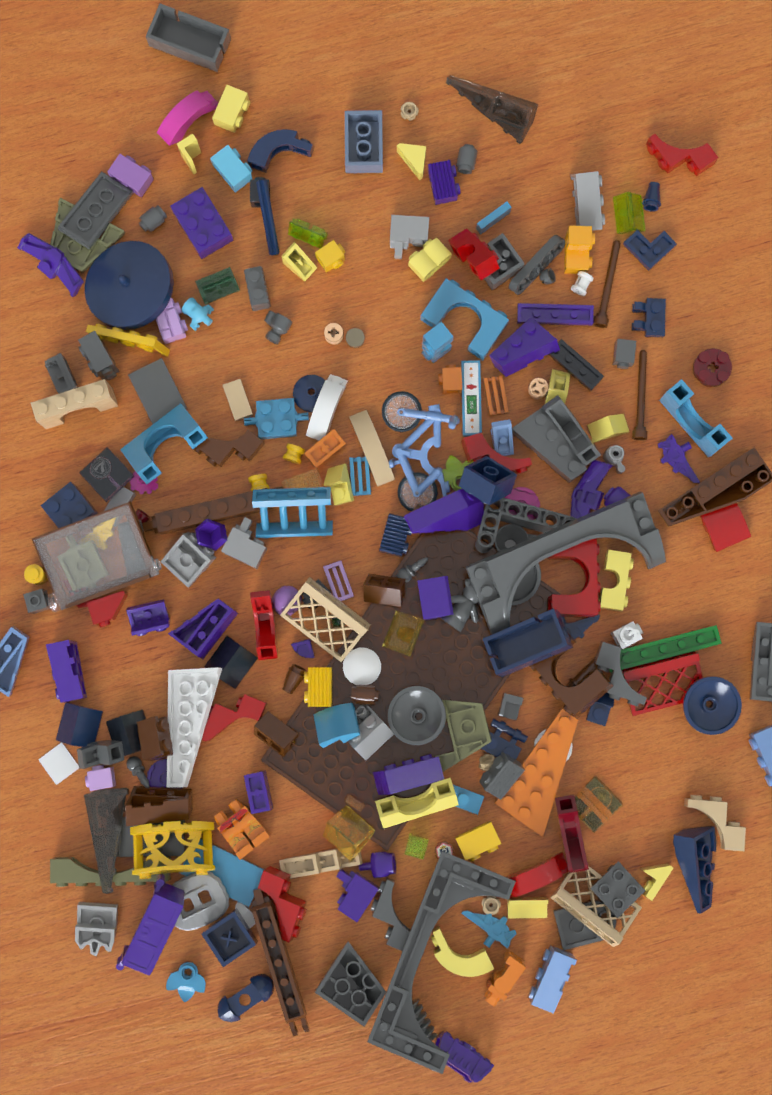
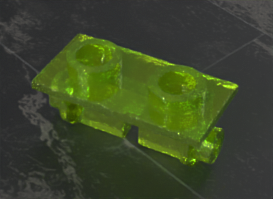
M293 218L292 222L290 221L288 235L307 242L312 246L323 247L324 240L328 236L325 229L313 225L310 230L308 229L310 223L299 218Z

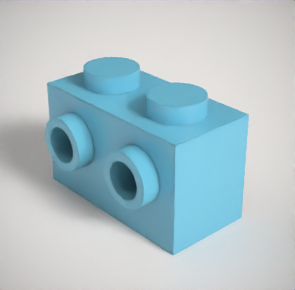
M226 145L213 155L210 160L214 168L236 193L253 179L252 169L246 162L243 164L239 159L241 156L235 148L231 149L229 145Z

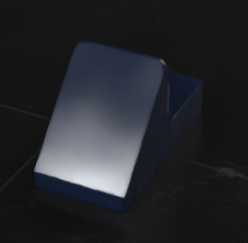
M606 692L590 706L586 718L587 721L606 726L610 709L614 706V699L609 697L610 693Z

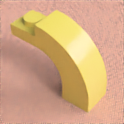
M439 926L432 930L433 935L430 937L435 947H440L434 951V955L440 964L450 972L460 976L474 977L494 970L485 948L470 955H460L448 946Z

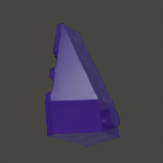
M460 489L406 514L404 518L412 534L433 533L434 531L451 532L452 530L468 531L481 524L484 503L474 495L468 494L464 489Z

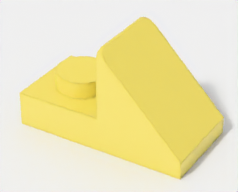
M342 464L328 468L324 486L331 487L334 505L354 501L347 465Z
M669 864L641 868V870L653 877L643 887L645 889L643 895L651 901L673 870V867Z

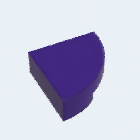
M310 639L291 644L298 655L304 658H315Z

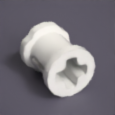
M579 271L577 274L578 278L575 284L571 286V290L578 295L585 296L587 287L590 282H593L594 278L586 272Z

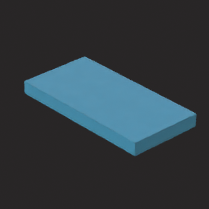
M200 838L198 845L203 846L202 838ZM212 844L215 870L208 872H212L221 879L229 898L249 907L254 898L253 890L258 888L263 870L265 869L244 859L239 860L236 855ZM195 849L194 852L199 853L201 859L195 857L194 862L204 864L203 850ZM188 859L183 863V865H190L188 863ZM179 872V873H181V874H183V875H185V876H189L190 874L196 873V872Z

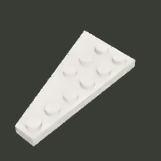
M222 668L168 670V723L173 755L167 757V787H188Z

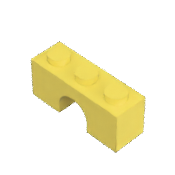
M614 550L606 551L603 570L613 572L616 575L617 584L612 589H600L599 601L602 609L623 611L624 607H627L628 596L625 595L626 588L629 589L631 584V577H628L629 570H632L634 559L631 558L632 553Z

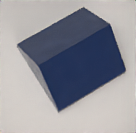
M65 702L56 740L79 747H85L88 743L96 742L103 711Z

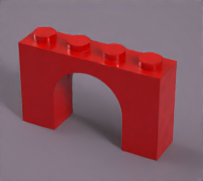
M597 538L582 542L547 558L574 561L582 568L585 575L584 587L578 594L550 595L548 597V611L556 609L562 617H594L598 615L601 603L598 601L600 582L597 581V574L600 572V564L597 563V555H599L600 547L597 544Z

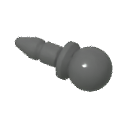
M428 558L419 559L413 565L408 564L406 568H401L397 572V578L406 579V583L409 582L412 576H416V571L426 564Z
M136 756L130 757L126 763L127 768L132 771L133 776L138 777L144 787L149 788V781L143 772L145 768L142 766L141 759Z

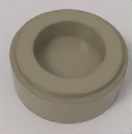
M358 328L350 329L346 334L347 344L353 348L361 347L365 341L362 330Z

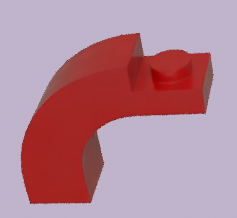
M270 590L250 592L258 660L278 658L277 635Z
M563 852L557 853L531 868L508 875L507 878L516 881L510 898L524 895L563 877L562 875L569 871Z

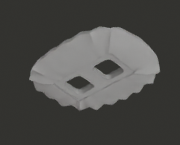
M208 872L207 875L192 873L172 885L184 890V900L190 898L194 905V909L188 912L184 908L182 909L175 924L181 930L190 931L206 926L223 916L229 907V895L226 892V888L222 884L221 879L212 872ZM207 890L212 900L202 903L198 893Z

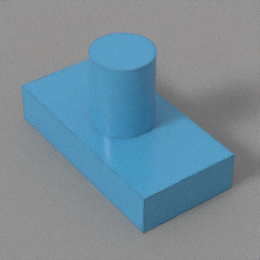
M453 785L459 804L455 807L478 815L484 796Z

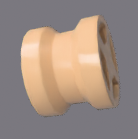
M330 323L325 327L324 335L326 341L329 344L336 345L343 340V329L339 324Z
M535 378L529 385V395L533 399H542L548 391V383L542 378Z

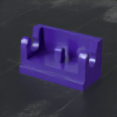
M266 770L244 775L251 814L272 810L273 804Z

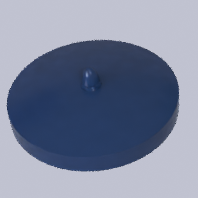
M140 241L118 243L102 252L91 265L85 280L86 302L91 312L101 322L111 328L116 327L122 330L141 328L155 320L168 305L173 292V272L166 258L150 244Z

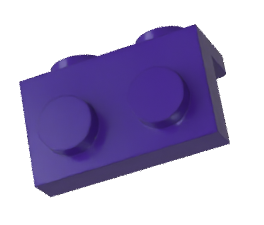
M164 599L126 609L132 636H143L155 630L157 632L164 631L170 626V617Z

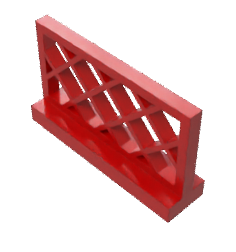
M692 651L621 670L628 685L630 681L634 680L642 683L637 693L640 694L645 685L653 689L652 694L648 700L646 699V704L642 709L635 710V706L629 704L632 716L682 704L688 688L696 682V678L698 677V680L703 678L699 663V653ZM695 665L696 673L693 678L684 674L688 666ZM672 670L679 673L674 683L665 679L668 672ZM653 675L661 678L655 688L647 684L648 679ZM682 675L691 680L685 690L677 686ZM664 680L672 685L667 695L658 690ZM675 687L684 692L680 699L677 700L670 697ZM656 692L665 696L662 703L658 705L651 702Z

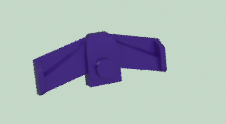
M30 233L25 235L17 248L41 260L37 268L50 279L55 278L57 275L69 290L70 295L75 297L84 281L64 256V253L57 247H53Z
M598 460L591 462L578 485L573 490L571 496V517L577 519L589 514L590 509H599L604 493L597 489L613 465Z

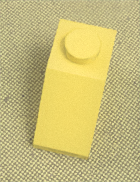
M552 369L545 404L557 395H559L564 403L566 402L570 373Z

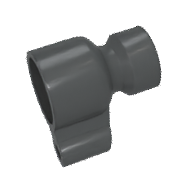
M270 310L264 321L272 329L267 332L265 338L278 345L281 335L288 332L293 322L285 316Z

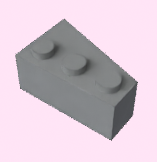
M598 171L570 174L571 180L574 181L572 194L575 197L576 226H592V230H601L602 225H605L604 213L601 214V206L604 205L603 194H600L602 176L599 175Z

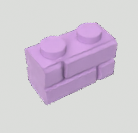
M170 298L164 311L156 318L165 344L187 337L185 333L188 330L186 322L181 320L179 316L182 313L178 302L175 303L173 298Z

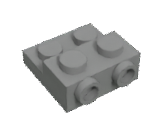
M187 532L179 538L160 562L183 584L190 587L202 572L206 571L216 557L213 555V549L198 545L196 533Z

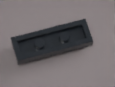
M561 339L558 342L560 351L556 353L553 351L548 355L589 391H592L604 376Z

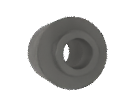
M465 144L459 148L456 166L458 167L457 171L462 174H471L472 170L475 169L478 151L473 145Z
M159 205L155 208L151 207L139 217V225L145 232L148 230L151 233L165 222L164 219L167 218V215Z

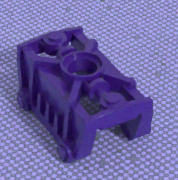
M447 1031L439 1033L436 1038L435 1045L450 1054L446 1065L462 1075L466 1082L476 1083L481 1081L492 1070L494 1065L490 1060L476 1052V1049L468 1043L460 1041L458 1038L453 1039Z

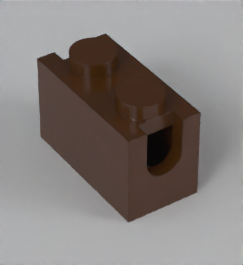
M153 716L137 722L143 760L156 761L173 755L167 717L158 719V716Z

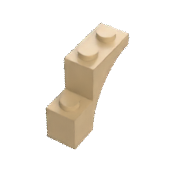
M690 795V798H684V806L700 810L715 824L720 836L722 849L745 851L746 827L740 826V822L728 821V825H726L727 802L722 801V797L710 796V800H704L700 795Z

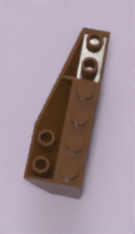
M754 447L658 510L668 527L747 499L772 482V472Z

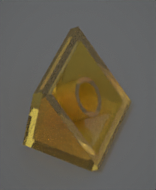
M396 610L382 646L410 657L424 619Z
M346 805L327 821L323 837L352 862L375 833V830Z

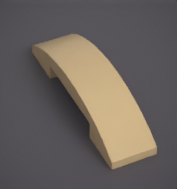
M367 410L350 416V421L377 487L395 480Z

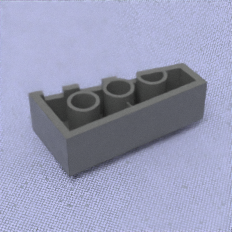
M543 407L512 428L514 436L536 453L541 460H544L568 483L587 470Z

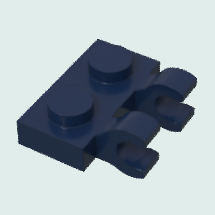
M647 298L645 303L634 302L632 304V312L645 313V322L634 320L632 331H645V337L663 338L665 336L666 299Z

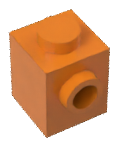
M446 365V368H442V374H438V383L442 385L443 394L462 393L461 367Z

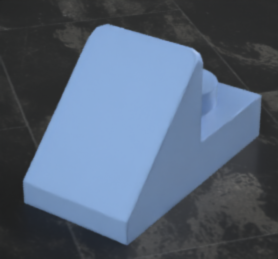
M510 419L492 422L490 432L494 450L503 456L513 455L514 447Z

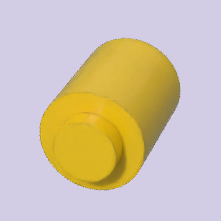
M32 564L24 571V577L29 583L43 585L48 580L42 566Z

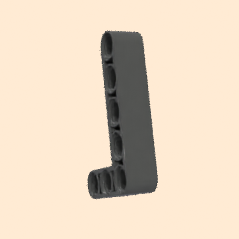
M502 498L492 503L499 508L497 510L492 509L490 505L486 504L475 547L480 553H488L492 549L500 521L545 533L576 518ZM508 510L516 511L517 515L510 514ZM527 515H533L536 520H530ZM546 520H551L554 525H548ZM485 522L493 523L494 527H488ZM486 539L488 540L489 544L484 545L481 543L480 540Z

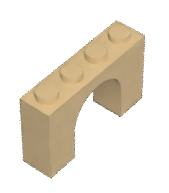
M103 379L31 402L36 421L45 429L64 424L62 416L72 411L95 407L102 412L117 407L118 403L113 388Z

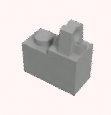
M391 215L390 248H395L394 259H402V251L407 249L409 244L421 247L428 241L429 217Z
M245 517L241 525L236 524L235 528H232L221 552L258 569L267 548L264 546L265 543L256 538L253 541L251 540L252 531L249 529L253 521Z

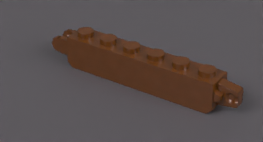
M277 487V488H272V489H284V488H283V487ZM253 491L155 513V516L151 517L152 521L144 522L142 525L145 532L154 530L155 534H168L198 527L206 519L220 522L260 512V507L253 508Z
M254 889L255 900L252 901L253 906L251 909L285 1021L289 1023L293 1036L298 1035L294 1021L301 1019L302 1028L305 1033L309 1032L306 1019L307 1012L285 941L281 936L279 921L272 899L269 896L264 897L261 889Z

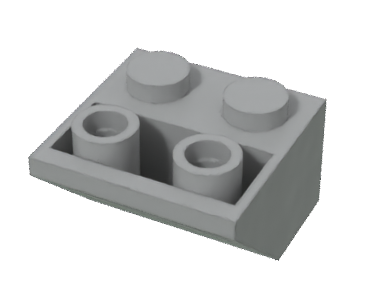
M360 705L355 710L360 735L348 742L367 760L394 734L369 705Z

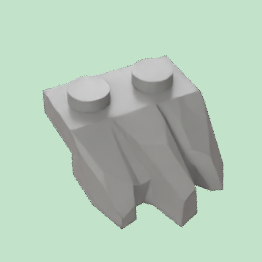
M78 903L75 942L80 949L89 945L90 953L96 957L101 946H104L106 951L111 952L117 930L118 904Z

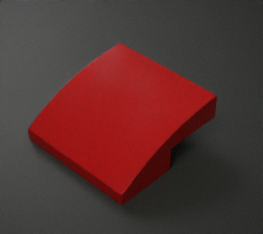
M737 503L700 516L705 532L708 533L713 549L716 552L751 537Z

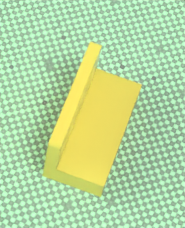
M191 134L177 143L183 160L192 173L195 174L197 171L192 159L201 154L197 139Z
M547 897L510 898L507 900L508 919L547 918Z

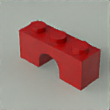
M466 228L448 240L454 255L462 263L467 260L471 271L480 280H483L500 268L496 252L494 250L490 251L488 245L484 241L481 242L475 232L471 233Z

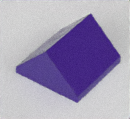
M448 576L417 581L424 620L454 615Z

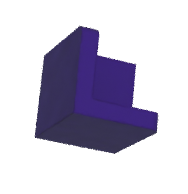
M206 519L195 529L198 545L217 550L227 541L226 528L221 523Z

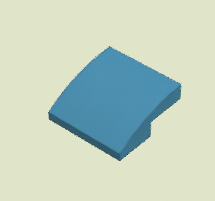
M353 703L332 706L313 714L318 742L322 748L338 740L345 743L360 735Z

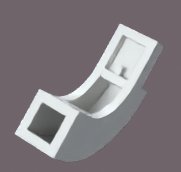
M332 374L325 380L315 404L306 436L320 440L329 433L335 410L348 380Z

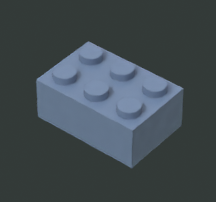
M382 110L345 111V173H383Z

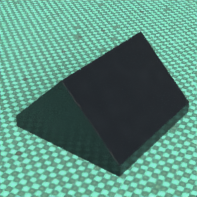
M226 636L204 667L222 668L219 679L236 689L258 657L229 636Z
M143 710L122 715L106 722L111 740L122 741L124 757L141 751L137 722L146 719Z

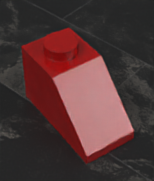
M121 591L87 602L93 625H99L100 628L111 625L110 621L116 619L128 596L127 592Z

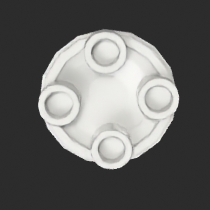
M359 647L349 652L345 657L343 671L345 677L355 685H369L378 678L381 672V662L374 651Z

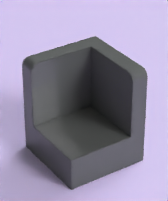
M503 693L498 716L517 720L523 698Z

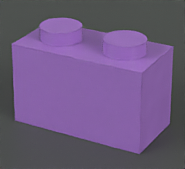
M119 154L107 171L111 178L126 186L141 198L154 180L149 168L144 165L140 167L128 155L125 157Z

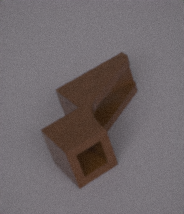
M247 430L244 435L233 441L207 438L193 450L199 455L204 453L207 456L206 460L214 467L216 464L222 467L235 450L237 451L235 454L240 459L251 461L263 447L264 442L250 430Z

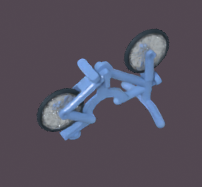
M398 391L389 395L383 403L382 417L386 425L394 431L406 432L415 428L421 419H425L402 444L399 443L393 447L392 454L395 458L389 460L390 468H394L397 464H401L406 476L398 485V498L403 507L413 511L417 504L425 506L436 501L438 495L437 486L434 482L436 479L441 484L443 497L447 496V493L450 492L449 481L445 482L442 468H434L429 463L428 451L433 445L436 448L441 446V422H447L450 429H455L456 425L460 423V419L456 415L452 416L441 413L440 404L428 406L429 411H422L419 400L413 394ZM433 424V437L429 438L422 445L421 450L409 448ZM408 458L420 460L422 467L429 476L420 472L414 473Z

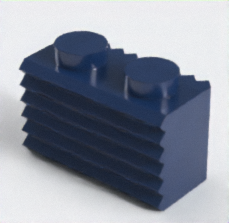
M389 513L379 552L397 557H402V553H407L409 543L406 542L407 535L411 536L412 532L404 517Z

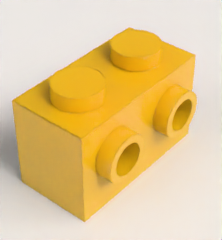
M491 821L455 837L465 860L469 859L470 862L480 858V854L485 851L491 853L499 849L498 845L501 844Z

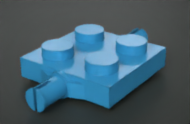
M294 398L256 401L257 411L255 417L244 418V425H256L258 428V438L296 437L298 421L309 420L308 412L297 413Z

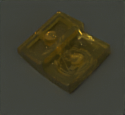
M594 776L574 796L579 818L594 833L623 806L619 798L597 776Z

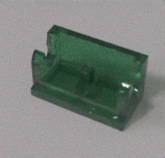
M231 267L195 281L205 305L240 291Z

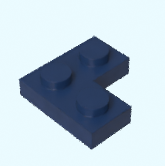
M636 230L624 241L623 245L649 271L677 243L665 231L650 243Z

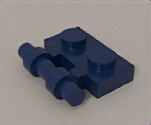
M493 718L490 725L496 728L494 734L490 732L492 742L481 749L495 757L504 752L517 759L522 748L515 744L517 740L525 743L528 736L524 735L519 729L515 730L507 726L506 722ZM504 732L512 736L510 741L501 738V733Z

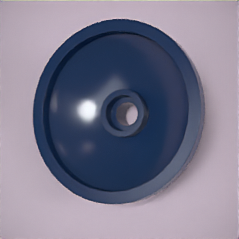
M716 676L704 677L694 682L688 688L683 700V711L688 723L697 731L708 735L721 734L731 729L738 721L742 709L741 697L736 687L726 679ZM711 700V706L707 707L706 702Z

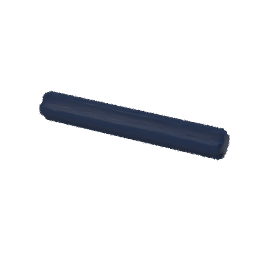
M262 179L258 180L256 184L270 255L279 254V246L267 180Z

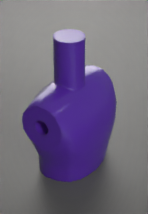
M386 852L371 853L370 862L359 865V870H371L373 878H382L396 874L394 853Z

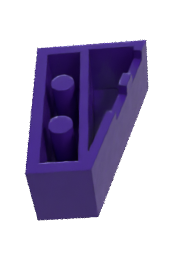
M216 599L199 611L193 618L186 620L183 625L168 634L197 657L204 659L238 613L220 599Z

